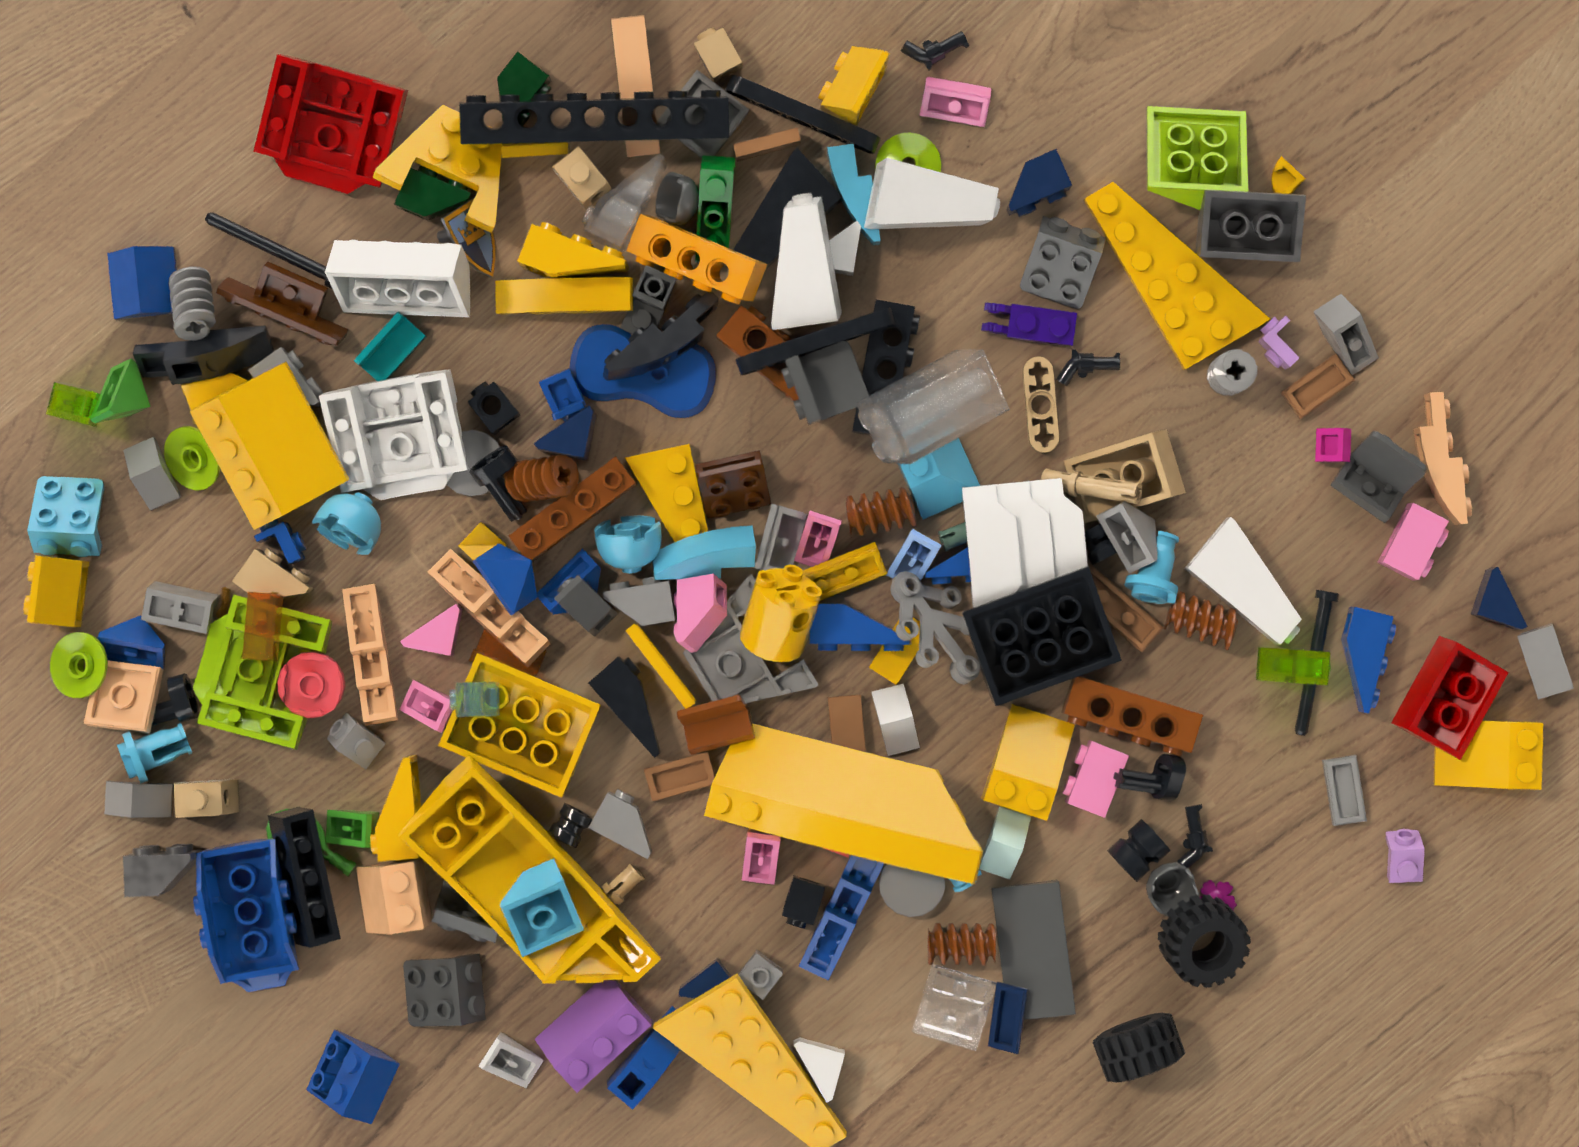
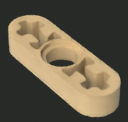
M1033 357L1026 362L1022 370L1028 441L1034 451L1048 453L1059 442L1054 372L1049 360L1044 357ZM1034 363H1040V367L1047 370V374L1041 377L1042 386L1048 384L1049 391L1036 390L1030 393L1029 386L1036 387L1035 376H1029V370L1034 368ZM1039 395L1045 396L1050 402L1049 411L1043 415L1035 413L1031 407L1033 398ZM1051 417L1052 424L1046 423L1045 429L1047 434H1052L1053 440L1047 442V447H1042L1041 442H1035L1034 439L1035 436L1040 434V424L1033 426L1032 419L1045 420Z

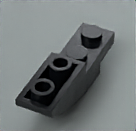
M712 291L706 292L703 296L698 293L686 304L685 308L687 310L679 318L673 315L664 323L661 328L663 332L654 323L647 329L640 327L628 339L630 344L622 351L619 349L614 350L605 359L604 363L606 365L603 377L610 381L641 375L655 370L689 351L702 340L705 329L700 323L717 309L719 298Z
M266 326L210 330L208 336L196 341L135 345L133 356L142 378L169 376L171 384L175 385L207 380L241 370L260 362L273 353L274 348Z

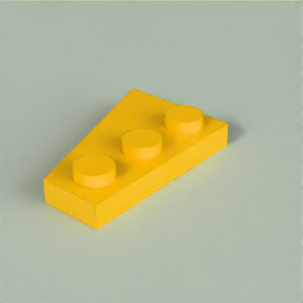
M690 444L625 457L674 542L708 531Z

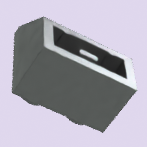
M175 844L171 847H166V851H160L159 845H145L133 848L132 854L123 856L124 897L159 896L171 891L196 864V853L202 851V849L193 850V844Z

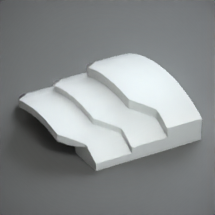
M450 369L374 381L319 395L329 442L349 477L348 481L340 485L341 493L363 489L377 499L385 500L421 492L441 490L446 487L454 472L469 469L456 407L458 401Z
M1062 478L962 487L973 608L1087 566L1083 512L1064 496Z

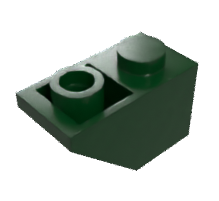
M518 51L497 77L499 97L500 95L518 94L520 95V101L533 100V94H549L551 90L549 75ZM524 109L518 114L517 120L521 126H524L531 116V113L528 112L529 109Z
M419 166L418 171L410 169L394 205L398 209L429 221L459 208L473 199L474 196L471 192L467 191L468 187L451 179L449 183L437 179L438 173Z

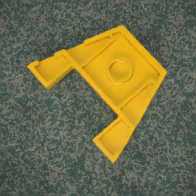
M442 105L376 168L373 178L401 190L413 163H417L453 181H457L477 191L464 221L492 233L496 225L502 143L461 144L460 113Z

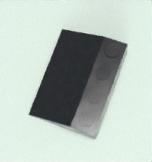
M1089 566L962 612L984 681L995 706L1122 661Z

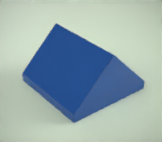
M133 246L107 253L115 320L173 313L169 277L177 270L174 247Z

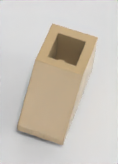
M266 548L264 552L260 549H255L232 580L233 583L258 601L310 594L314 589L307 583L310 578L295 567L291 571L280 564L283 558L269 548Z

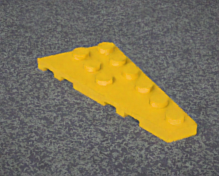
M1111 182L1084 198V202L1183 370L1271 320L1116 183Z
M738 974L733 975L654 1023V1030L808 1146L830 1147L847 1137V1131L828 1103H826L817 1087Z

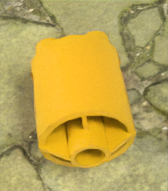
M786 565L784 569L776 568L759 571L740 630V640L745 648L754 655L769 661L789 662L799 658L805 649L821 599V588L803 575V570L796 565Z

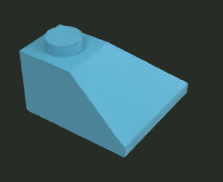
M956 432L896 458L898 467L923 520L963 502L962 487L980 486Z
M554 858L523 871L500 902V907L522 957L584 930Z

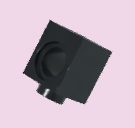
M485 381L470 393L473 398L468 403L494 435L521 415L494 381L490 385ZM490 397H497L501 402L499 412L494 415H488L484 411V402Z
M793 875L782 910V916L787 917V924L805 929L806 924L814 926L824 894L825 884Z

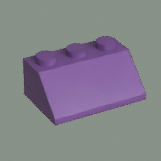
M603 980L602 983H595L535 1038V1041L555 1070L578 1093L652 1025L653 1020L617 980Z

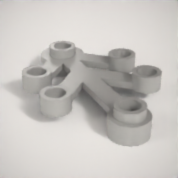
M904 571L897 574L893 578L890 588L893 598L900 603L899 624L896 626V634L901 640L909 641L919 633V651L916 653L917 663L923 668H929L938 662L939 654L933 647L934 635L953 661L950 666L952 678L957 683L963 685L976 679L980 670L978 660L973 656L965 655L945 628L949 627L960 630L963 634L969 636L964 617L931 609L925 601L939 602L944 608L951 609L960 603V591L953 586L941 590L922 585L920 579L911 572ZM947 594H949L952 597L953 601L949 600ZM913 608L920 616V632L918 624L913 620ZM904 626L909 628L910 634L906 632ZM924 653L929 655L930 661L925 658Z

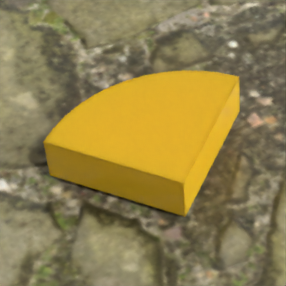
M1282 156L1278 159L1272 170L1273 193L1292 194L1306 178Z

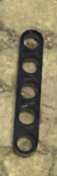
M731 75L725 88L727 93L842 143L854 144V148L869 154L875 153L881 139L872 132L737 75Z
M886 308L744 355L735 361L740 376L784 363L786 359L797 355L801 357L841 341H850L895 325L896 321L891 308Z

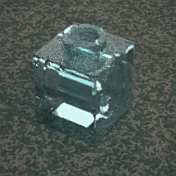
M499 682L455 683L456 689L450 690V709L456 710V717L500 715Z

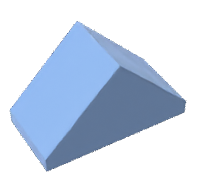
M911 529L891 564L887 576L893 579L900 572L907 571L915 574L921 581L938 553L941 544Z

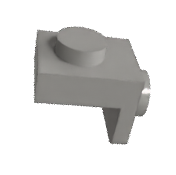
M345 713L341 719H338L332 725L327 740L337 751L364 769L368 768L386 744L382 738L359 724L348 713Z

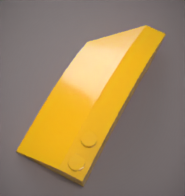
M752 723L755 738L729 746L712 782L704 814L706 817L902 868L970 884L976 883L983 850L978 841L973 838L966 825V819L956 801L951 798L943 784L944 780L940 772L936 769Z
M470 755L443 779L399 833V837L457 891L501 936L542 981V984L574 980L576 983H602L603 980L637 982L661 960L658 953L582 867ZM554 858L584 930L522 957L500 907V902L523 871Z

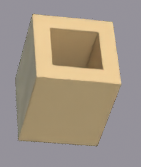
M713 27L697 36L699 41L694 43L695 51L714 83L743 68L742 61L724 28L716 31Z

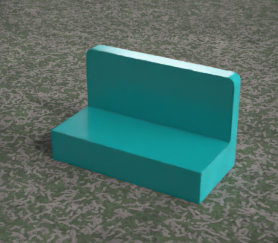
M397 312L354 359V362L368 372L376 381L389 379L427 336L404 315Z

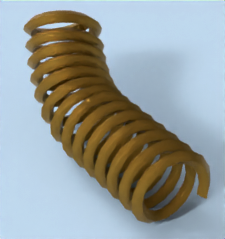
M226 587L221 588V601L223 602H221L222 604L218 611L215 612L218 619L224 616V614L226 615L228 613L226 610L230 608L228 605L231 604L229 603L231 602V596L228 595H231V589Z

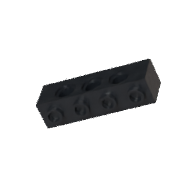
M876 299L873 312L891 308L896 324L869 334L862 378L869 394V401L867 404L856 408L852 433L891 439L893 432H900L903 414L897 413V406L899 400H905L908 381L902 380L904 367L911 368L914 348L908 347L910 334L917 335L920 315H914L915 306ZM889 329L898 330L902 336V342L897 346L887 345L883 340L884 332ZM885 361L891 362L896 368V375L891 379L881 378L877 372V367L880 363ZM884 394L889 398L890 408L887 411L878 412L872 407L871 400L875 395Z
M295 807L268 815L272 838L276 842L282 879L288 880L291 899L287 900L289 913L293 912L296 919L297 932L293 933L295 944L312 948L341 939L313 809Z

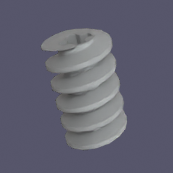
M191 266L178 269L169 277L174 333L184 340H202L208 336L210 328L216 322L215 315L213 314L214 304L212 303L213 295L211 293L210 273L201 267Z
M1232 349L1216 357L1210 363L1207 370V380L1210 387L1215 392L1224 396H1232L1246 390L1254 383L1257 376V365L1254 358L1248 352L1241 349ZM1230 368L1231 371H1236L1237 376L1227 375L1226 370Z

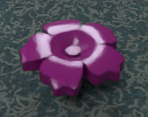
M1211 880L1203 882V886L1200 889L1203 895H1211L1213 899L1216 897L1220 898L1233 911L1237 906L1235 897L1229 895L1233 890V886L1229 882L1218 881L1216 886Z

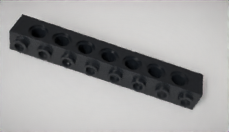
M701 90V97H687V91H667V97L654 98V92L652 91L634 92V98H621L620 92L600 93L601 99H587V93H567V100H554L553 94H533V100L520 101V95L518 94L500 95V101H486V95L466 96V102L459 103L461 144L729 138V98L721 96V90ZM692 105L701 106L704 111L703 119L696 124L689 123L685 117L686 110ZM658 106H666L670 110V119L665 124H656L652 120V112ZM592 107H597L604 113L602 123L597 126H591L585 121V113ZM624 107H633L637 111V119L631 125H624L618 119V114ZM558 108L568 110L571 115L570 122L563 127L554 125L551 121V115L554 110ZM524 109L533 110L537 115L535 125L528 128L521 126L517 120L520 111ZM489 110L500 111L504 118L502 125L498 128L488 127L484 122L486 112Z

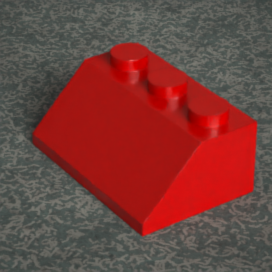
M1438 636L1391 723L1414 737L1461 760L1509 672L1462 644Z

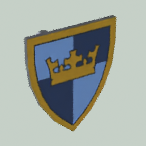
M473 198L441 219L445 229L438 231L437 238L442 244L452 241L453 244L462 245L468 263L478 272L491 278L494 274L496 260L493 232L490 233L464 221L474 200Z

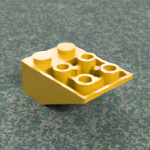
M541 222L540 227L531 224L517 260L523 269L546 278H578L628 272L629 269L627 261L622 256V252L608 246H604L601 251L593 247L594 245L591 244V240L577 234H573L570 239L562 235L563 233L560 232V228L546 222Z

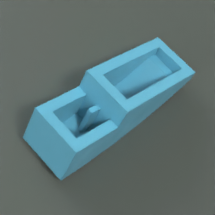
M854 144L827 147L831 174L836 189L842 196V202L854 222H859L861 225L860 231L871 244L879 245L881 241L879 229L864 228L873 185L872 175L858 177Z
M753 525L711 530L689 536L665 546L659 550L658 555L652 561L654 580L684 579L708 574H715L718 578H721V568L755 567L756 544Z

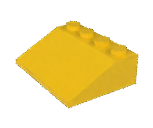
M286 361L202 403L190 411L254 530L349 480L345 469Z
M477 653L438 746L464 757L470 755L480 764L562 798L575 772L601 704Z

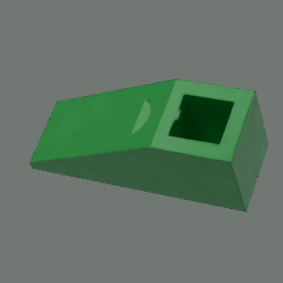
M703 155L700 167L697 235L729 248L736 158ZM695 253L696 263L700 262V257L698 253Z

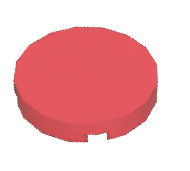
M316 651L303 652L291 658L281 669L277 682L278 693L282 702L285 703L292 713L308 719L322 717L333 711L342 700L345 690L344 674L338 663L328 655Z

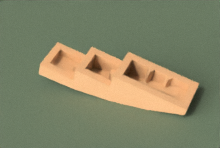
M644 15L611 18L621 98H634V92H653ZM633 107L622 108L623 124L631 125L636 121L637 111ZM654 109L652 120L657 124L656 109ZM659 140L625 141L627 157L660 154Z
M452 549L428 571V574L457 603L527 668L550 645L549 640L532 626L519 611L511 616L487 581Z
M369 584L342 589L350 652L353 655L363 723L365 726L396 721L398 720L394 687L376 585Z

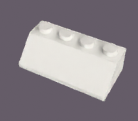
M334 240L325 274L344 313L396 314L400 312L402 315L470 316V265L462 245L453 243L431 244L421 242Z

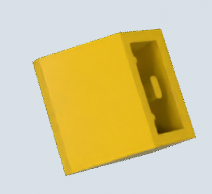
M35 555V561H31L28 568V581L32 582L31 593L26 595L23 607L24 615H28L27 622L81 627L90 561Z

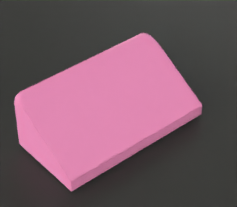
M926 77L920 116L985 127L991 88Z

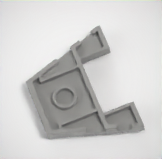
M752 574L744 580L727 600V616L700 649L692 653L687 649L683 652L712 702L741 695L745 703L812 689L819 685L804 660L773 677L763 659L754 655L743 645L740 640L742 624L738 618L746 613L756 581Z

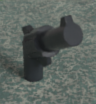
M960 31L939 43L937 40L934 42L926 40L923 42V49L907 40L901 52L918 62L924 63L929 71L933 64L946 58L945 54L960 46L965 48L970 46L964 33Z
M1072 349V358L1065 364L1056 380L1068 386L1076 371L1079 377L1085 378L1088 373H1093V370H1120V353H1116L1113 357H1094L1093 353H1078L1075 349Z
M1202 804L1185 807L1189 833L1186 834L1187 839L1183 841V846L1190 850L1179 858L1177 862L1187 868L1196 863L1204 853L1213 852V848L1208 845L1206 830L1202 831L1199 814L1203 807Z

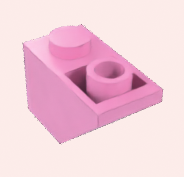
M715 574L677 580V592L674 593L673 597L677 610L674 636L677 643L690 653L697 652L727 616V584Z

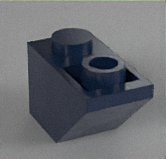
M1057 149L1025 162L1006 209L1009 216L1017 213L1018 217H1022L1037 210L1035 206L1037 203L1048 200V203L1052 204L1067 197L1066 191L1070 190L1072 183Z

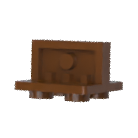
M760 450L695 464L707 518L723 517L728 514L750 509L755 510L771 505Z

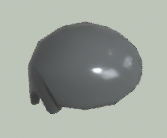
M667 173L662 179L657 192V216L673 225L687 223L694 216L698 208L699 190L694 180L678 173Z
M1178 862L1162 864L1153 870L1146 884L1147 895L1153 907L1169 917L1167 912L1171 908L1173 910L1179 907L1177 903L1181 900L1189 902L1190 896L1197 895L1199 897L1194 875L1187 867Z

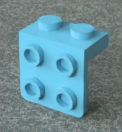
M42 476L37 480L27 529L34 553L48 556L54 554H68L77 557L100 556L102 543L97 524L104 492V484L101 479Z

